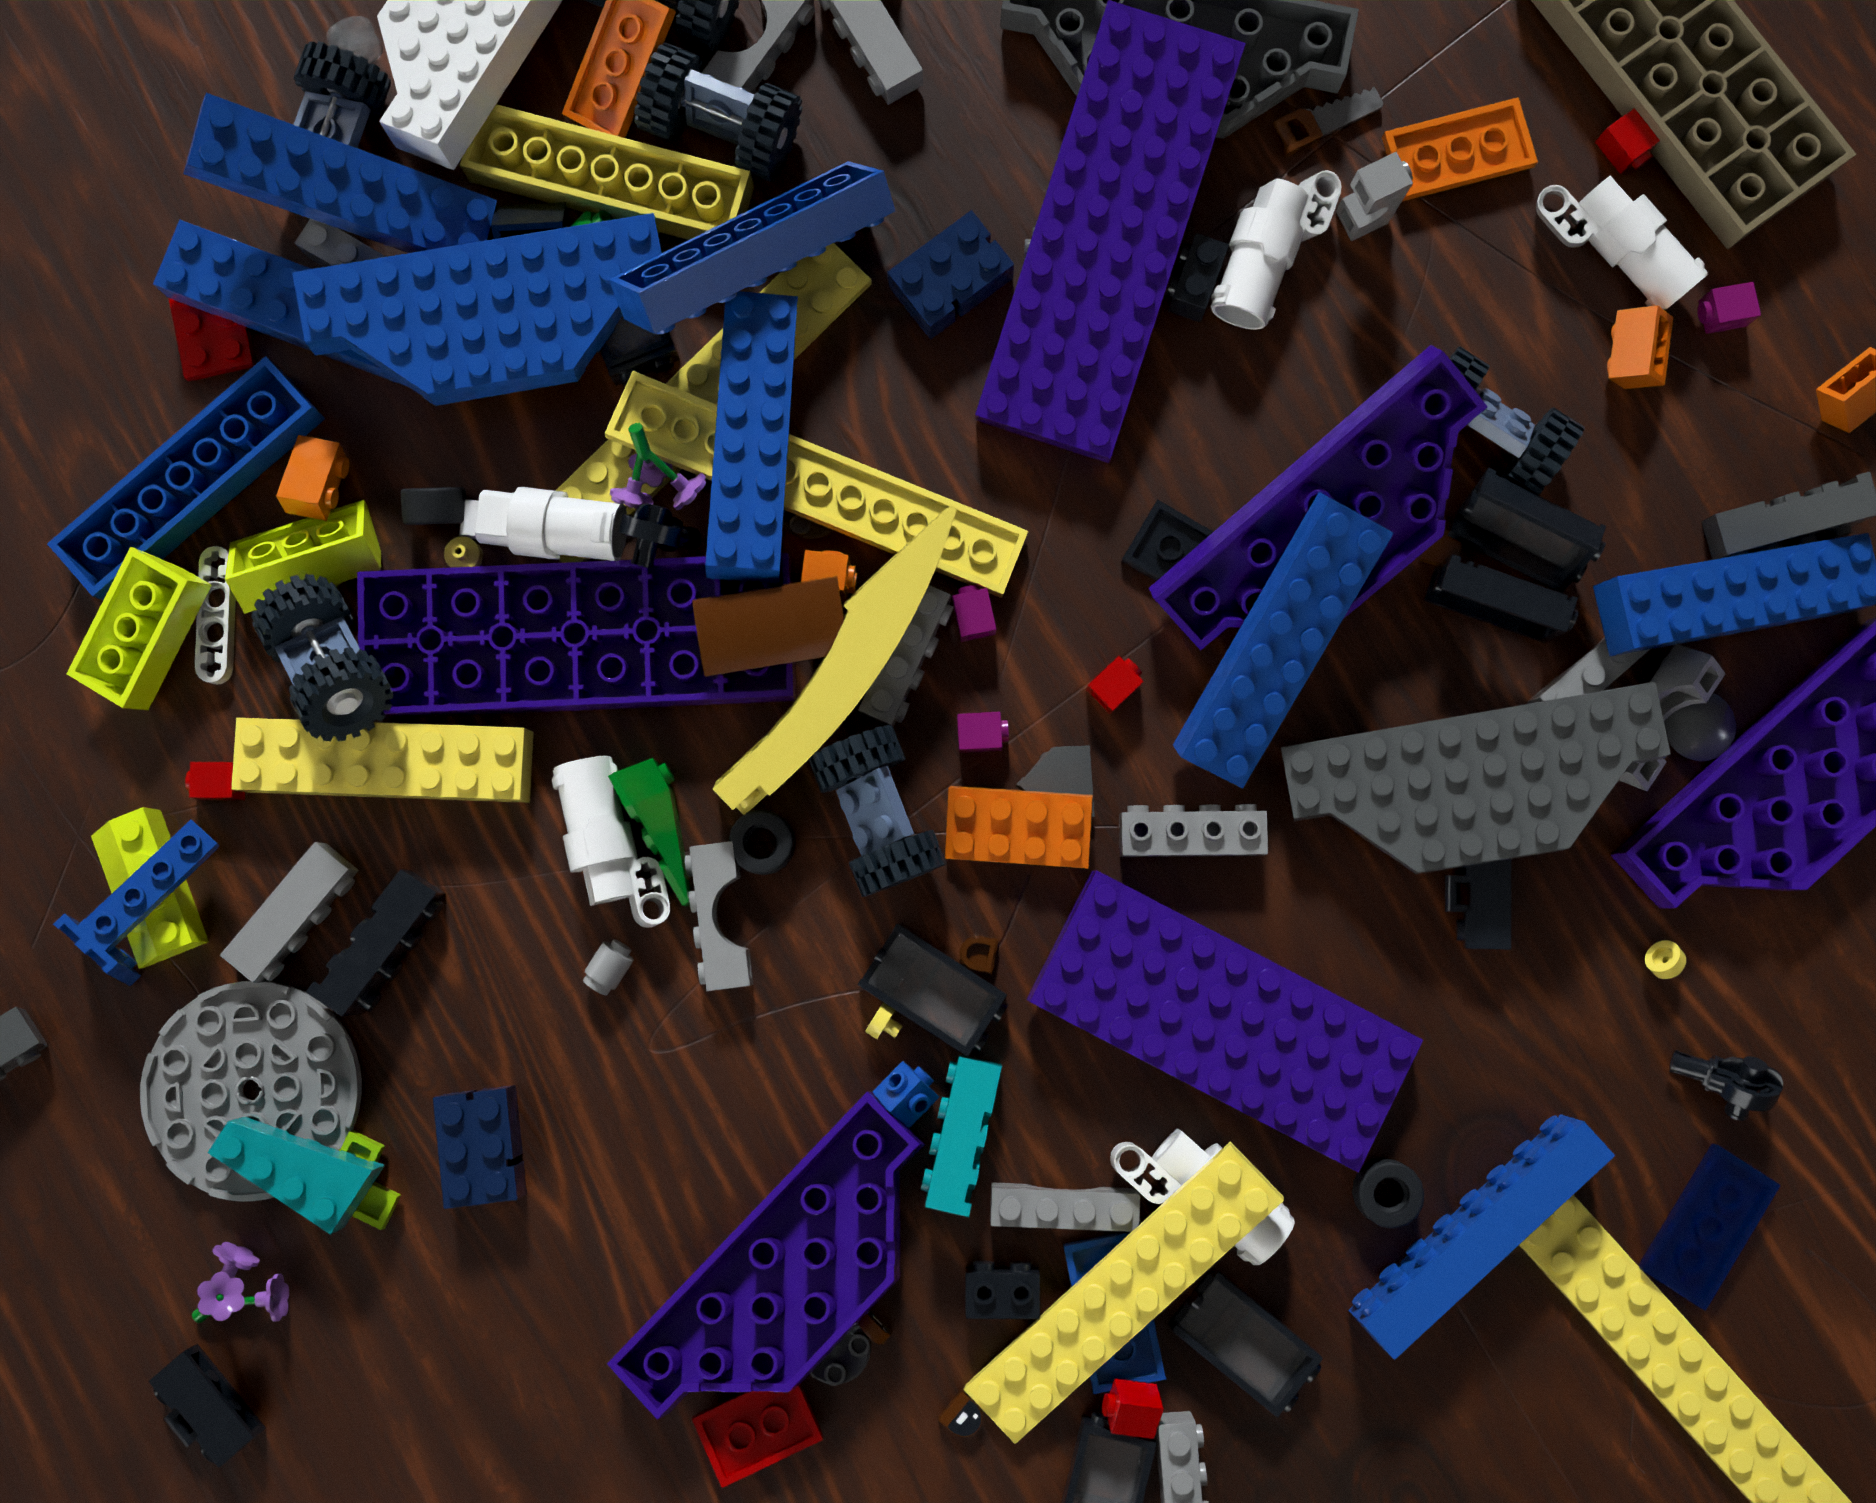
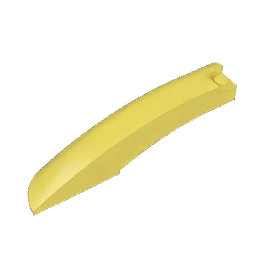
M952 504L923 528L843 603L847 611L836 639L827 656L823 657L815 673L794 703L765 736L716 780L713 790L732 810L737 808L745 815L767 794L770 796L826 742L868 691L903 637L929 586L957 511Z

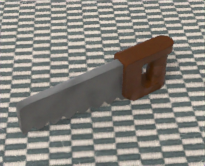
M1374 86L1371 91L1363 90L1361 95L1354 93L1351 98L1345 96L1342 101L1336 99L1333 104L1326 102L1323 108L1316 106L1313 111L1309 108H1300L1277 119L1273 126L1285 147L1283 150L1285 156L1289 157L1320 142L1323 137L1379 111L1383 107V101ZM1291 124L1300 127L1305 137L1304 139L1297 141L1290 128Z

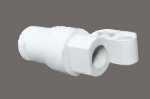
M1329 170L1321 171L1302 181L1299 186L1277 178L1259 188L1253 207L1245 208L1240 213L1229 243L1232 251L1221 284L1214 288L1211 295L1212 303L1210 307L1218 318L1245 329L1257 330L1268 325L1276 311V308L1272 306L1285 270H1289L1293 266L1301 242L1322 234L1330 224L1342 188L1341 181L1334 172ZM1316 186L1320 188L1321 195L1318 193Z
M1611 176L1602 181L1579 203L1567 189L1560 185H1550L1539 194L1536 212L1558 239L1566 246L1572 248L1580 247L1589 241L1612 268L1618 265L1646 296L1648 300L1645 304L1647 306L1658 305L1663 310L1668 309L1708 275L1705 263L1699 257L1694 259L1664 226L1668 220L1646 195H1641L1633 202ZM1549 195H1557L1562 199L1563 207L1557 212H1549L1544 208L1543 200ZM1569 208L1573 212L1570 213L1568 219L1574 225H1578L1580 222L1584 224L1582 237L1578 234L1572 237L1568 235L1571 226L1565 219H1563L1560 225L1556 222L1566 214Z
M518 487L514 493L483 490L479 494V501L465 500L464 521L460 523L459 536L476 539L482 544L507 546L514 555L556 560L560 559V555L619 561L625 548L627 535L618 532L622 514H627L624 504L568 498L567 492L528 487Z
M589 757L556 766L553 770L552 784L554 790H559L568 834L563 836L571 873L583 871L590 906L629 898L633 918L640 926L652 928L664 922L670 913V903L664 875L655 859L651 857H641L638 859L630 821H624L620 798L608 777L610 774L618 771L612 757ZM641 866L644 872L650 871L651 877L646 880V886L643 878L636 877V873L641 870ZM646 887L647 891L652 888L655 889V892H650L642 897L639 896V893L644 891ZM645 901H652L658 905L659 915L657 919H649L644 915L643 905Z
M1176 1128L1159 1146L1152 1157L1131 1142H1122L1113 1148L1110 1161L1115 1171L1152 1203L1162 1204L1212 1159L1222 1147L1215 1143L1203 1151L1185 1133ZM1133 1150L1138 1157L1137 1164L1132 1169H1122L1119 1163L1120 1156L1125 1151ZM1144 1171L1148 1172L1156 1180H1160L1163 1177L1160 1183L1164 1188L1160 1193L1156 1190L1149 1193L1152 1186L1140 1176ZM1283 1203L1275 1208L1235 1245L1237 1255L1242 1260L1249 1261L1253 1265H1260L1268 1260L1282 1246L1293 1230L1295 1221L1294 1217L1290 1215L1289 1209Z

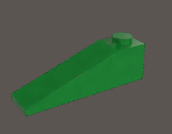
M651 758L610 774L608 777L630 818H634L637 823H642L644 827L641 829L642 838L647 847L650 848L654 855L658 854L661 860L658 861L660 869L681 905L689 906L691 885L685 868V850L675 792L670 785L675 782V779L666 763L660 765L658 761Z

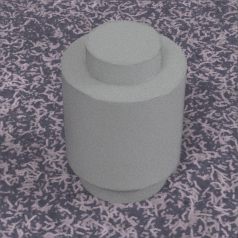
M613 939L611 943L603 941L585 969L586 976L583 982L596 992L608 995L611 989L615 990L633 963L634 959L629 955L632 950L616 939Z

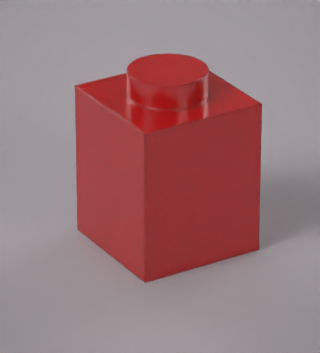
M1634 108L1607 127L1595 143L1616 170L1622 174L1630 167L1638 170L1653 157L1651 151L1660 140Z
M1118 656L1087 685L1085 690L1110 715L1144 682L1139 677L1142 671L1131 659L1127 658L1124 661Z
M190 762V770L186 773L185 786L189 792V798L199 800H245V792L231 789L233 762Z
M1114 1378L1110 1393L1104 1395L1102 1403V1413L1108 1419L1111 1434L1154 1439L1164 1410L1157 1384Z

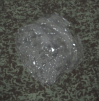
M354 16L345 18L334 24L326 34V41L329 46L333 44L337 45L341 50H350L353 52V55L368 59L369 64H373L383 53V46L377 35H375V29L370 20L365 17Z

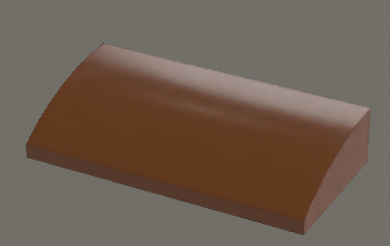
M837 576L692 600L705 677L826 657L845 619Z

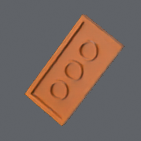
M606 0L562 114L589 129L625 138L635 115L634 109L638 104L636 96L641 89L639 85L641 78H644L646 74L645 68L648 63H651L653 53L657 52V48L660 45H663L676 11L655 0Z
M1519 97L1385 131L1382 136L1387 156L1397 152L1401 161H1405L1412 172L1413 184L1402 201L1534 168L1538 163Z
M950 786L948 787L945 859L1088 869L1090 862L1093 795Z

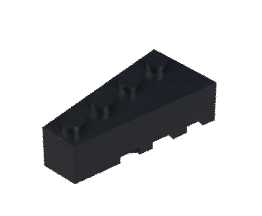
M400 869L372 905L371 911L375 915L371 919L365 918L355 927L350 934L351 946L345 948L338 955L334 954L326 965L330 973L320 985L314 981L306 993L341 1017L365 1014L366 1011L371 1012L382 998L380 990L386 981L391 982L400 972L403 966L400 961L407 950L412 951L421 941L423 933L420 931L426 922L434 920L442 910L444 903L441 900L446 893L412 870Z

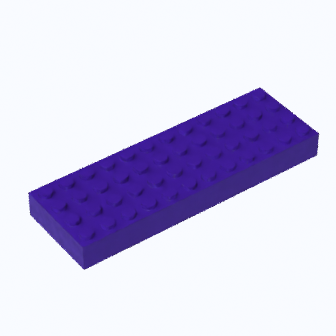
M1108 0L975 413L976 421L1109 463L1246 43Z
M781 553L779 583L706 578V556L658 558L654 560L653 569L632 564L631 560L361 571L357 572L358 646L361 650L366 651L368 656L372 655L377 660L391 686L393 698L390 701L392 706L390 710H383L386 715L384 719L795 701L797 698L796 662L705 677L692 603L693 599L793 583L792 560L789 553Z

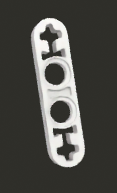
M212 546L205 549L199 559L198 577L212 586L197 614L195 671L203 681L218 685L228 681L233 672L236 598L226 581L225 583L210 581V578L217 580V577L225 580L229 553L228 550L222 547ZM219 555L220 558L225 560V565H220L217 571L216 568L211 566L212 561H217ZM220 588L225 593V601L219 607H212L208 600L209 594L213 590ZM220 623L224 629L223 637L217 642L209 641L207 637L209 627ZM209 647V648L217 649V650L223 649V652H222V653L215 652V659H214V654L211 653V652H208V651H207V648ZM215 660L216 663L221 664V670H216L213 675V673L207 671V666L213 665Z

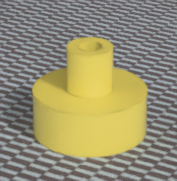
M460 536L452 539L446 545L444 557L446 563L451 568L475 567L481 565L483 553L480 546L469 537Z
M1663 940L1653 944L1648 949L1645 955V964L1656 977L1670 979L1682 972L1686 965V955L1676 943Z
M883 1002L865 1032L875 1039H878L882 1031L895 1038L903 1025L891 1018L895 1009Z

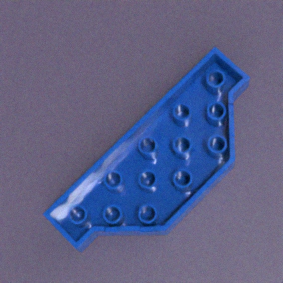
M654 213L297 271L292 272L304 341L315 356L353 350L405 386L407 385L422 395L424 399L433 405L439 406L578 382L586 371L588 363L596 352L599 353L614 332V327L623 316L609 279L662 252Z

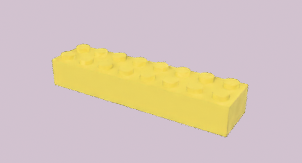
M497 104L460 162V167L472 183L548 203L566 202L567 208L582 212L590 211L597 213L600 210H605L613 219L654 213L657 232L687 240L746 212L754 190L751 173L748 170Z
M236 717L232 790L247 793L530 803L534 732L526 728L373 722L375 727L370 731L366 727L360 730L361 736L354 738L352 734L346 735L345 741H338L336 736H333L330 742L323 741L321 735L317 739L312 737L309 731L306 732L300 720Z

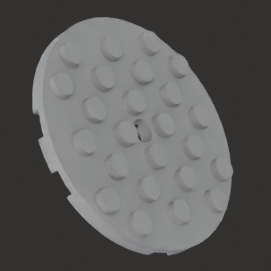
M241 981L218 986L201 993L185 1007L178 1009L159 1031L160 1036L152 1052L148 1053L140 1084V1105L149 1140L152 1146L158 1148L160 1154L167 1162L166 1166L187 1185L192 1184L208 1192V1195L231 1201H259L274 1198L207 1153L228 1121L247 1117L288 1131L289 1134L304 1139H312L320 1142L321 1145L339 1151L349 1131L354 1129L357 1121L362 1095V1078L353 1042L339 1019L324 1004L306 992L290 985L270 981H261L260 983ZM248 1080L255 1081L259 1088H261L255 1100H250L244 1095L243 1088Z

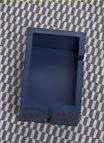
M972 210L887 272L890 289L930 340L955 322V307L953 306L955 301H957V313L962 317L1013 279L1014 263L996 240L990 243V232Z
M516 1085L487 1088L479 1091L447 1093L433 1097L444 1209L518 1200L526 1195L524 1161L515 1162L508 1166L507 1160L514 1159L523 1154Z

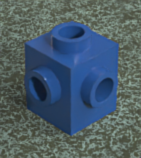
M904 1061L873 1091V1094L889 1113L907 1128H910L939 1098L937 1093L930 1087L934 1080L920 1066L913 1070Z

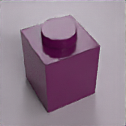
M1754 281L1711 289L1698 300L1697 314L1699 321L1704 324L1706 334L1747 327L1761 316Z
M977 585L958 589V594L952 595V602L961 642L996 635V625L988 589H979Z
M1000 712L957 714L959 753L1002 751V742H1009L1008 720H1001Z

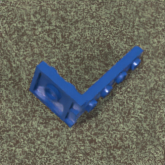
M191 819L86 919L78 922L64 913L53 925L64 932L107 975L131 986L141 977L133 969L137 962L123 949H118L116 945L218 849L219 844Z

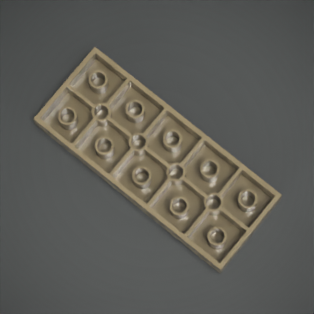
M1531 0L1619 113L1624 116L1635 108L1660 140L1652 149V155L1727 250L1834 174L1856 155L1851 146L1734 0Z

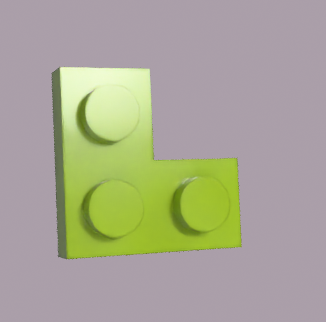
M352 1130L349 1131L340 1151L343 1150L355 1154L356 1157L368 1161L378 1162L385 1145ZM374 1182L352 1216L379 1230H383L386 1228L401 1194Z

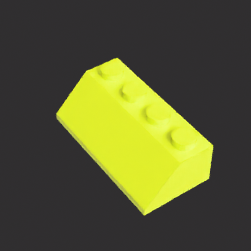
M365 500L331 510L327 521L308 517L230 542L225 581L243 612L246 614L257 610L254 604L257 599L265 600L263 592L268 588L272 591L276 590L275 583L283 580L284 584L290 583L291 576L298 575L300 580H304L305 575L310 574L314 575L316 581L322 576L329 583L333 582L337 587L342 582L357 578V572L381 570V549Z
M130 547L66 674L121 708L149 710L212 585L184 568L137 548Z
M145 807L139 808L109 820L91 836L111 893L121 886L171 838L161 810ZM187 880L179 885L127 935L139 969L209 942Z

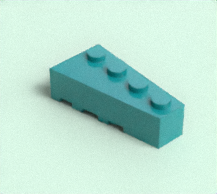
M960 1054L957 1062L950 1061L945 1081L952 1084L949 1098H941L937 1118L944 1120L941 1134L933 1133L929 1154L935 1156L933 1169L925 1168L920 1189L927 1192L925 1207L969 1217L972 1206L970 1204L971 1194L978 1179L979 1159L985 1147L989 1126L988 1120L993 1110L1002 1068L1001 1064Z
M247 1117L228 1121L207 1152L329 1234L345 1228L385 1167L384 1164L356 1157L355 1154L321 1145L320 1142L289 1134L288 1131Z

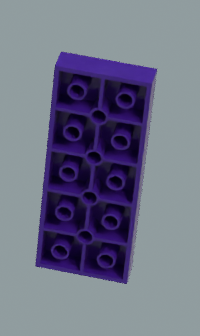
M1097 870L1091 871L1026 999L1036 1006L1358 1173L1423 1042V1039Z

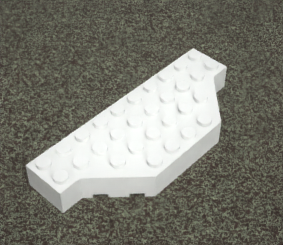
M387 0L377 18L397 95L379 122L395 147L454 170L563 0Z

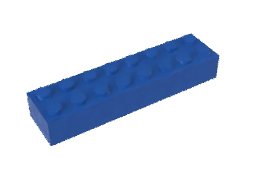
M209 93L205 94L200 107L183 172L184 175L407 253L486 241L497 200Z
M847 161L609 279L624 320L653 334L667 333L675 328V323L685 318H696L703 315L707 307L717 302L723 303L734 299L737 296L736 292L746 287H756L765 283L767 277L777 271L785 272L796 267L797 261L807 256L814 257L824 253L828 245L836 241H847L856 235V231L864 227H873L881 224L885 216L895 212L885 173L883 170Z
M179 219L153 285L167 298L232 320L237 324L310 350L304 341L292 272L309 270L311 268ZM353 350L322 354L323 356L404 385Z
M738 291L734 299L725 302L705 564L706 578L779 583L798 296Z
M265 356L48 542L47 545L93 597L104 600L130 547L137 548L163 560L294 447L298 435L306 436L324 421L325 417L284 371Z
M1318 492L1173 743L1181 758L1241 788L1245 786L1394 534L1393 532Z
M1869 533L1617 576L1594 585L1593 589L1609 656L1611 657L1850 613L1876 606V559Z
M1561 1114L1558 1117L1554 1115L1548 1118L1540 1126V1134L1532 1141L1526 1140L1513 1151L1514 1158L1505 1166L1501 1164L1491 1170L1486 1177L1488 1181L1478 1191L1473 1189L1465 1194L1459 1202L1461 1206L1452 1215L1445 1214L1439 1218L1433 1225L1434 1231L1425 1240L1421 1238L1412 1243L1406 1250L1407 1256L1399 1264L1393 1263L1386 1267L1379 1275L1380 1281L1370 1290L1365 1288L1352 1300L1353 1306L1348 1311L1394 1360L1615 1156L1584 1121Z

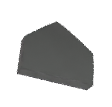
M1090 745L1051 748L1048 752L1040 755L1039 761L1030 772L1016 784V787L1022 791L1093 795ZM1093 799L1092 817H1095V813H1094V799Z

